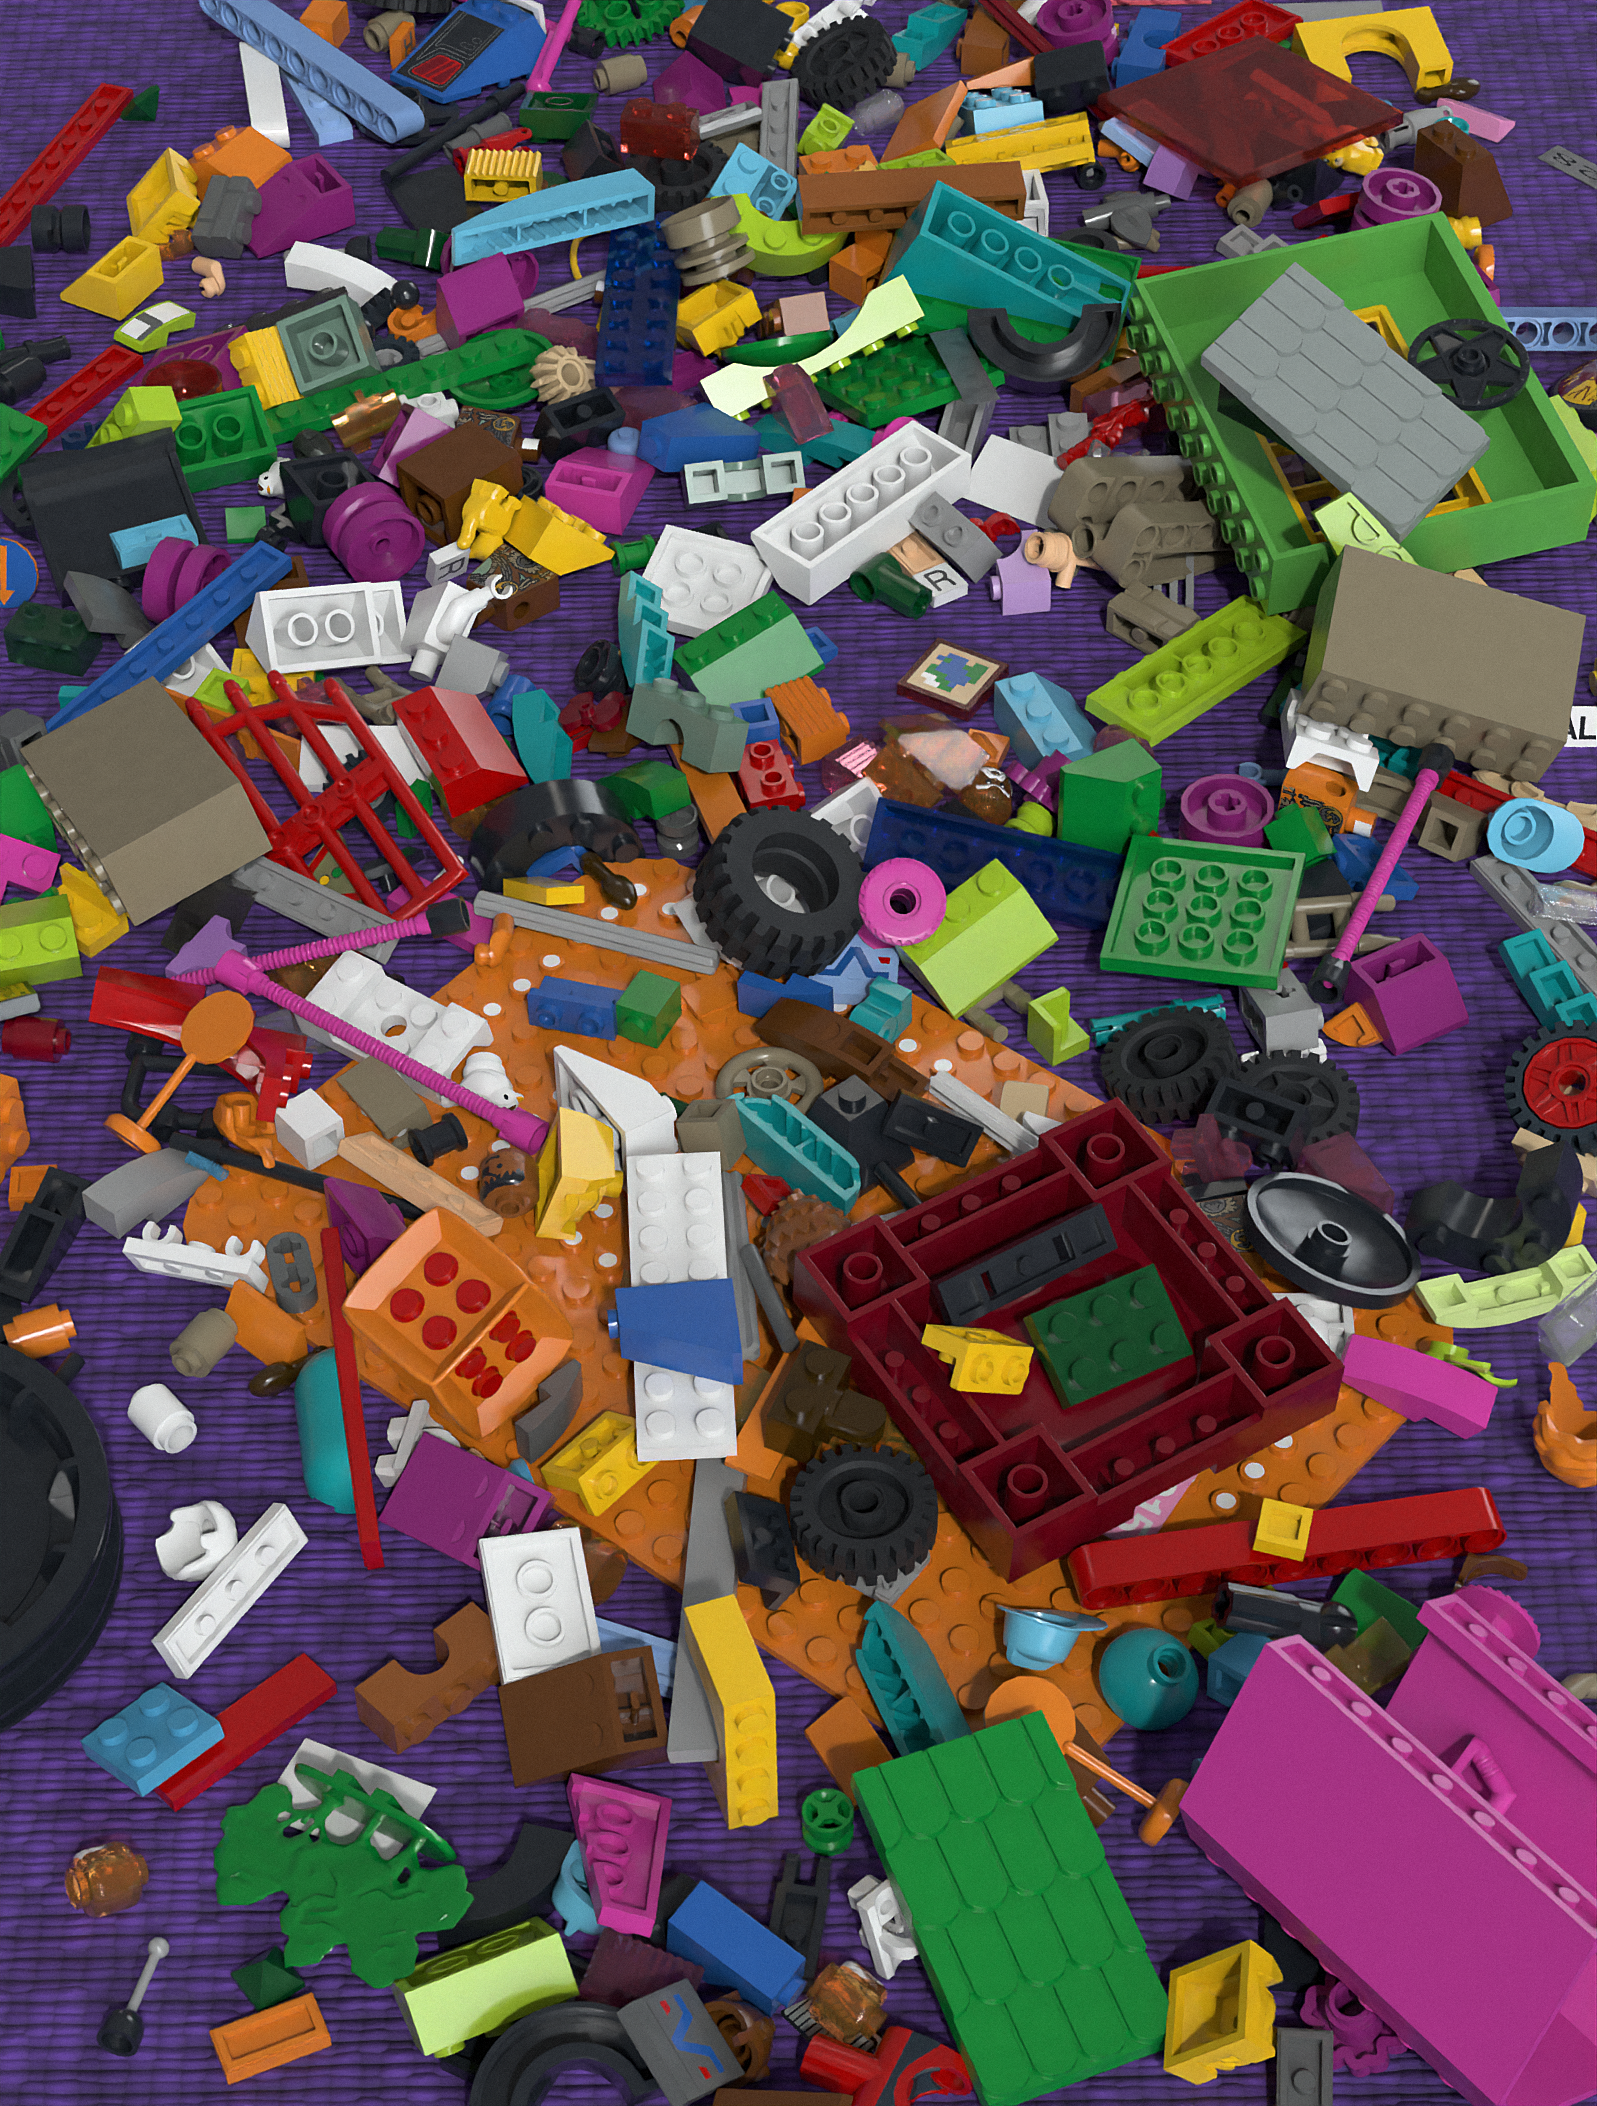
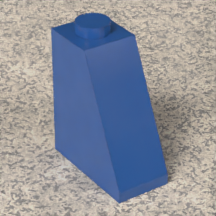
M703 402L644 420L637 457L663 472H680L685 464L723 460V463L757 459L762 433L713 407L709 403Z
M732 1278L615 1289L616 1309H608L607 1318L609 1338H619L621 1358L726 1384H743L742 1347Z
M703 1880L700 1881L668 1920L666 1959L726 1994L738 1990L743 2001L752 2004L769 2017H772L781 2004L788 2009L797 2000L806 1986L807 1981L803 1979L806 1958Z

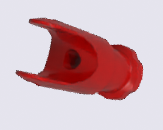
M520 127L484 138L480 141V144L465 149L463 147L453 149V161L457 172L464 179L469 151L472 148L476 151L479 149L483 151L495 149L499 152L502 149L506 152L509 149L511 152L515 150L519 153L522 150L529 152L531 150L529 147H514L518 142L531 138L532 130L527 127Z

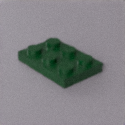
M1154 1263L1023 1318L1063 1410L1194 1354Z

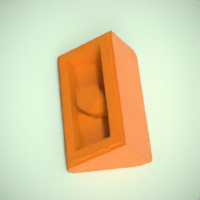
M238 1279L234 1282L224 1312L237 1325L236 1343L267 1366L277 1362L291 1363L308 1354L304 1325L244 1280Z
M851 1695L838 1701L805 1730L807 1740L841 1792L851 1799L854 1811L858 1810L859 1806L850 1787L852 1773L872 1766L877 1767L878 1764L893 1760L894 1758Z

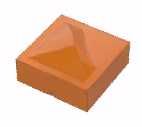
M970 728L958 753L957 766L970 769L988 767L1000 770L1010 748V737Z

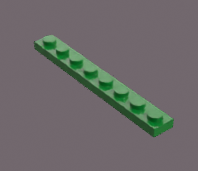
M517 328L501 332L496 336L475 343L464 344L459 348L438 355H430L420 361L391 368L386 372L368 378L357 379L352 383L331 390L320 391L315 395L294 402L281 404L279 407L264 411L276 446L294 440L298 433L304 429H313L319 432L398 406L397 396L405 394L407 399H412L423 394L444 391L533 362L521 329Z

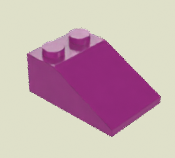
M243 325L159 348L128 387L171 386L176 402L244 387L242 379L239 378V372L230 360L231 350L228 349V343L249 331Z

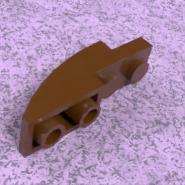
M781 997L755 1026L754 1031L777 1047L788 1049L812 1062L820 1071L821 1076L827 1080L832 1074H835L842 1080H846L855 1074L883 1097L889 1108L899 1088L921 1097L929 1090L931 1080L895 1057V1045L865 1027L819 1006L796 999Z

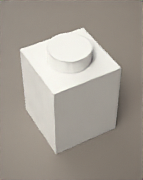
M310 1088L298 1096L288 1099L286 1109L276 1108L274 1119L277 1140L307 1170L311 1171L338 1155L337 1149L340 1139L345 1138L343 1119L313 1089Z

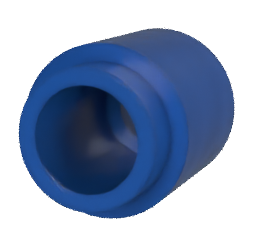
M508 675L503 685L497 687L487 705L486 712L502 735L514 733L512 720L513 695L537 690L535 685L526 677Z

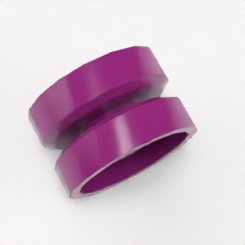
M1048 0L1037 13L1039 33L1056 49L1100 40L1104 47L1107 65L1118 54L1119 41L1117 30L1114 26V13L1110 0Z
M1388 167L1372 170L1364 176L1358 203L1355 206L1351 220L1350 231L1437 213L1440 209L1442 195L1436 185L1416 172Z
M365 482L349 488L335 499L327 510L322 524L324 541L357 582L380 583L399 579L411 570L420 558L425 545V531L419 520L406 507L394 489L381 482Z
M170 536L161 540L151 554L142 586V605L148 620L160 624L171 617L222 573V568L231 566V556L226 549L205 544H199L196 547L193 541Z
M1215 774L1202 777L1190 784L1181 796L1178 839L1271 849V844L1263 827L1273 822L1274 800L1265 787L1255 780L1237 774Z

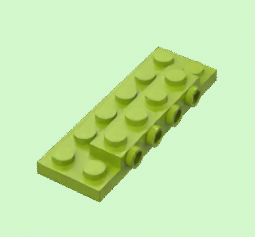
M1243 594L1205 620L1198 621L1191 629L1179 637L1172 638L1159 650L1152 654H1147L1140 662L1128 670L1119 672L1114 679L1089 694L1086 698L1085 710L1127 737L1134 738L1141 746L1149 750L1302 648L1306 642L1307 632L1278 614L1267 616L1260 603Z

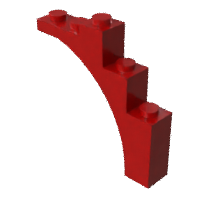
M100 966L95 982L88 1022L140 1033L182 1048L180 1040L182 1025L189 1012L204 999L206 986ZM253 1010L255 1021L256 1011ZM253 1022L252 1031L245 1044L233 1056L214 1064L233 1075L253 1094L258 1102L255 1120L274 1123L276 1108L286 1109L289 1092L297 1094L300 1078L309 1080L314 1053L305 1052L307 1036L256 1027Z

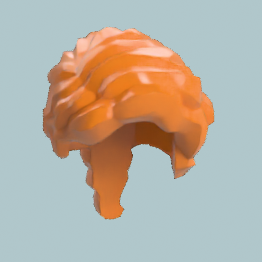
M1551 1362L1548 1366L1552 1373V1380L1549 1386L1551 1393L1550 1404L1547 1400L1541 1401L1538 1404V1414L1532 1423L1534 1445L1545 1469L1559 1480L1577 1488L1596 1486L1597 1411H1584L1583 1401L1577 1396L1576 1385L1569 1380L1565 1365L1560 1362Z

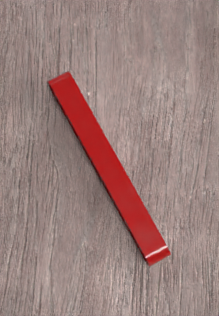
M1474 1487L1313 1511L1303 1561L1252 1550L1259 1519L1090 1543L1075 1549L1070 1553L1067 1560L1080 1605L1087 1610H1104L1217 1593L1218 1586L1225 1582L1259 1587L1350 1573L1354 1568L1360 1571L1467 1556L1469 1552L1481 1554L1502 1545L1507 1539V1532L1491 1491L1483 1487Z

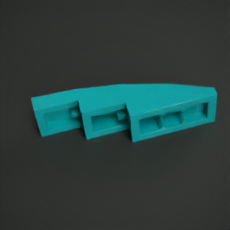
M797 413L766 414L751 427L762 433L759 446L776 454L801 451L803 466L807 467L817 459L837 469L846 461L852 463L872 449V440L876 433L859 425L832 418Z
M631 570L621 577L618 626L623 668L629 687L634 689L635 683H653L654 678L670 679L675 637L667 633L669 613L660 608L663 589Z
M1540 928L1502 941L1497 947L1521 993L1543 1027L1546 1026L1548 1031L1554 1030V1023L1559 1021H1565L1567 1026H1573V1020H1584L1586 1026H1591L1592 1022L1597 1023V1000L1593 992L1583 993L1566 959L1557 962Z

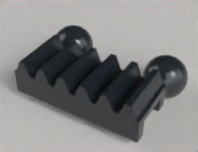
M399 280L392 286L391 290L384 287L360 307L372 342L375 338V330L388 319L389 315L396 308L409 310L417 305L420 299V291L414 282Z

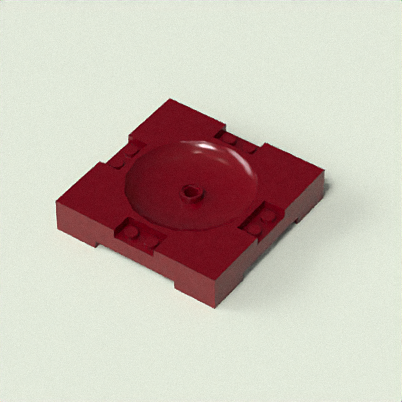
M1119 1097L1040 1134L1038 1147L885 1222L876 1214L795 1254L793 1301L830 1349L852 1357L850 1371L852 1379L865 1396L885 1404L887 1413L925 1461V1475L930 1474L936 1490L1008 1584L1133 1519L1136 1506L1210 1468L1214 1474H1217L1335 1411L1345 1365L1287 1297L1280 1300L1274 1297L1171 1174L1173 1161ZM1092 1202L1102 1203L1118 1246L1117 1249L962 1326L992 1329L1034 1347L1029 1364V1373L1024 1382L1022 1392L1016 1395L966 1392L951 1388L950 1382L955 1365L940 1360L938 1358L940 1351L921 1343L926 1324L945 1325L940 1307L929 1283ZM1154 1263L1194 1354L1063 1410L1023 1318ZM986 1273L980 1274L986 1290L993 1292Z

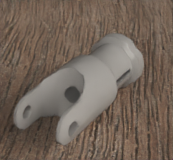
M1443 105L1436 108L1417 109L1402 114L1398 117V120L1389 123L1384 121L1375 123L1372 128V136L1376 137L1378 141L1376 148H1380L1383 154L1392 152L1396 146L1416 144L1419 129L1434 124L1442 117H1453V111L1450 107ZM1443 111H1446L1448 116H1445Z

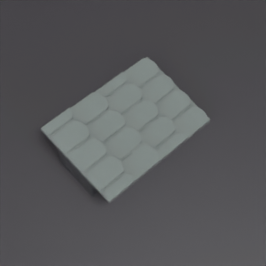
M1296 262L1201 355V365L1220 382L1217 407L1219 413L1302 456L1341 493L1350 491L1398 544L1409 535L1489 449L1491 439L1485 435L1482 426L1444 397L1441 388L1388 347L1386 340L1347 309L1340 297Z

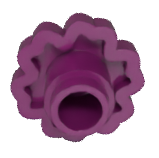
M1055 749L1050 757L1044 756L1032 773L1016 760H1013L1004 774L1027 791L1022 798L1023 800L1035 802L1045 809L1048 808L1058 816L1060 767L1070 764L1072 761Z
M1327 1972L1325 1975V1986L1315 1985L1306 1991L1305 2003L1300 2011L1302 2023L1306 2029L1333 2031V2070L1347 2065L1348 2070L1355 2077H1365L1371 2074V2072L1381 2073L1387 2070L1389 2066V2054H1402L1407 2051L1408 2047L1399 2040L1397 2033L1376 2013L1366 2009L1359 2002L1358 1996L1337 1976Z

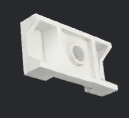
M1291 688L1280 718L1285 767L1295 769L1305 761L1356 776L1359 789L1368 792L1380 761L1378 749L1372 747L1373 743L1368 740L1369 734H1359L1350 728L1330 722H1318L1310 716L1296 713L1300 691Z
M346 950V952L342 953L305 998L312 1004L319 1006L321 1009L344 1020V1022H348L353 1027H357L451 1079L454 1069L473 1046H490L494 1041L486 1019L453 1002L448 1007H445L387 977L382 965L352 950ZM294 1013L302 1033L359 1063L370 1056ZM392 1026H406V1030L399 1036H385L387 1030ZM394 1069L415 1093L441 1106V1095Z

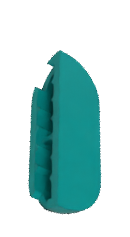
M740 1092L726 1097L725 1099H735L747 1143L744 1153L766 1174L783 1177L793 1191L799 1188L805 1196L814 1194L825 1203L829 1201L833 1207L844 1211V1217L852 1210L860 1194L861 1177L859 1174V1164L849 1152L780 1096L772 1094L771 1100L754 1097L744 1098L745 1092Z
M332 1347L310 1358L300 1370L295 1382L294 1403L303 1479L306 1491L312 1499L315 1497L327 1505L334 1506L337 1513L353 1514L356 1513L335 1347Z
M876 1600L863 1618L869 1622L863 1636L862 1650L856 1649V1660L900 1755L905 1756L920 1750L925 1751L926 1748L961 1736L972 1735L973 1733L927 1642L901 1613L888 1604Z

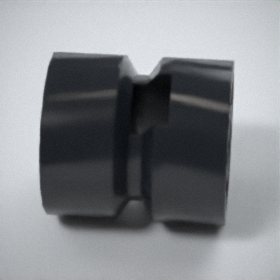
M34 205L31 212V238L34 251L36 253H57L59 248L63 247L67 253H87L90 248L91 239L88 207L86 205H65L62 210H58L56 205Z

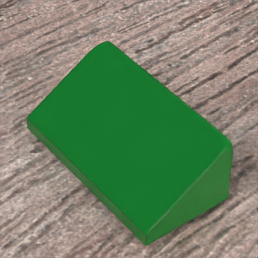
M1354 1568L1345 1577L1330 1602H1340L1350 1607L1355 1614L1358 1632L1354 1642L1401 1673L1408 1668V1660L1413 1650L1423 1643L1429 1632V1629L1416 1619L1420 1611L1419 1608L1357 1568Z

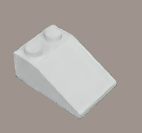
M563 1045L553 1048L558 1110L559 1107L588 1114L613 1129L615 1170L623 1172L622 1188L628 1194L626 1156L675 1154L678 1152V1143L674 1136V1121L677 1120L675 1107L667 1096H661L648 1081Z

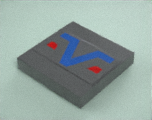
M688 1978L630 2002L617 2012L619 2020L671 2106H686L717 2091V2088H723L733 2083L745 2074Z

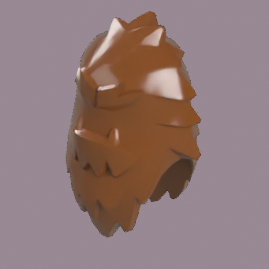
M797 1188L794 1189L793 1194L787 1196L786 1200L778 1203V1210L771 1212L772 1217L766 1228L767 1233L759 1239L761 1248L758 1250L782 1302L788 1309L793 1308L798 1319L802 1321L804 1314L793 1301L795 1254L851 1227V1221L844 1217L843 1210L833 1207L829 1201L825 1203L814 1194L805 1196Z

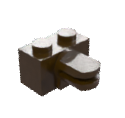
M806 1339L767 1415L764 1447L805 1464L814 1458L821 1442L829 1444L833 1436L866 1449L871 1448L883 1438L887 1415L885 1404L849 1389L851 1356Z

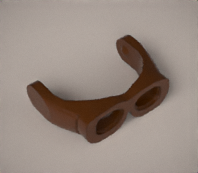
M1469 1552L1451 1594L1462 1586H1466L1472 1580L1490 1573L1501 1574L1517 1581L1525 1580L1528 1568L1522 1562L1499 1555L1478 1556Z

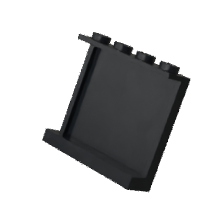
M172 427L18 466V485L62 609L70 606L75 607L63 585L67 571L81 572L106 579L119 585L129 593L143 586L148 563L121 570L109 534L186 514L197 533L198 543L210 545L176 454V438Z

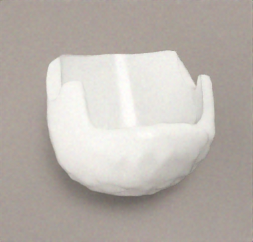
M204 1500L192 1506L174 1509L170 1513V1520L173 1521L171 1528L156 1539V1554L163 1572L168 1577L188 1582L206 1580L238 1544L235 1520L231 1516L230 1511L216 1501Z

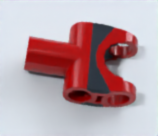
M891 2026L886 2029L874 2054L818 2032L817 2035L813 2036L806 2049L799 2075L801 2080L833 2093L853 2096L851 2106H911L915 2100L924 2095L935 2093L947 2096L949 2093L967 2095L971 2093L974 2087L961 2054L930 2037L900 2026Z

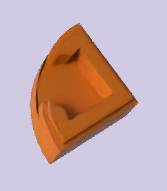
M1355 1002L1324 1023L1322 1029L1331 1039L1349 1047L1365 1048L1384 1041L1364 1007L1359 1002Z

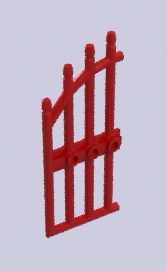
M271 670L267 674V680L280 702L253 706L246 694L243 693L240 685L232 679L224 682L223 689L237 713L217 723L213 722L198 699L189 697L185 701L186 711L193 718L202 736L241 782L273 848L263 854L265 858L319 883L304 861L303 856L323 841L364 905L396 921L409 920V918L414 919L417 914L427 909L428 905L436 902L469 876L462 862L350 698L344 692L341 685L333 678H329L323 683L324 691L328 698L332 700L333 705L299 700L293 689L287 684L284 676L277 670ZM291 717L335 783L314 798L263 721ZM313 719L347 724L368 757L348 772ZM247 726L301 810L281 825L224 737ZM388 789L392 790L446 870L445 873L427 887L418 877L370 805ZM355 815H357L412 897L392 914L336 831ZM352 949V951H354V952H356V953H358V954H360V955H362V956L365 957V955H363V954H361V953H359V952H357V951H355V950ZM342 953L332 960L333 963L337 961Z

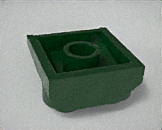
M529 90L519 109V123L522 127L532 130V137L529 138L531 142L545 143L549 142L551 138L564 139V142L567 143L586 119L591 122L593 121L599 101V93Z

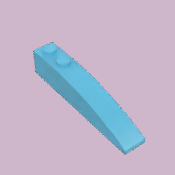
M631 168L565 183L509 201L451 229L452 264L459 266L476 262L485 257L488 258L499 252H503L506 255L653 221L655 186L638 171Z

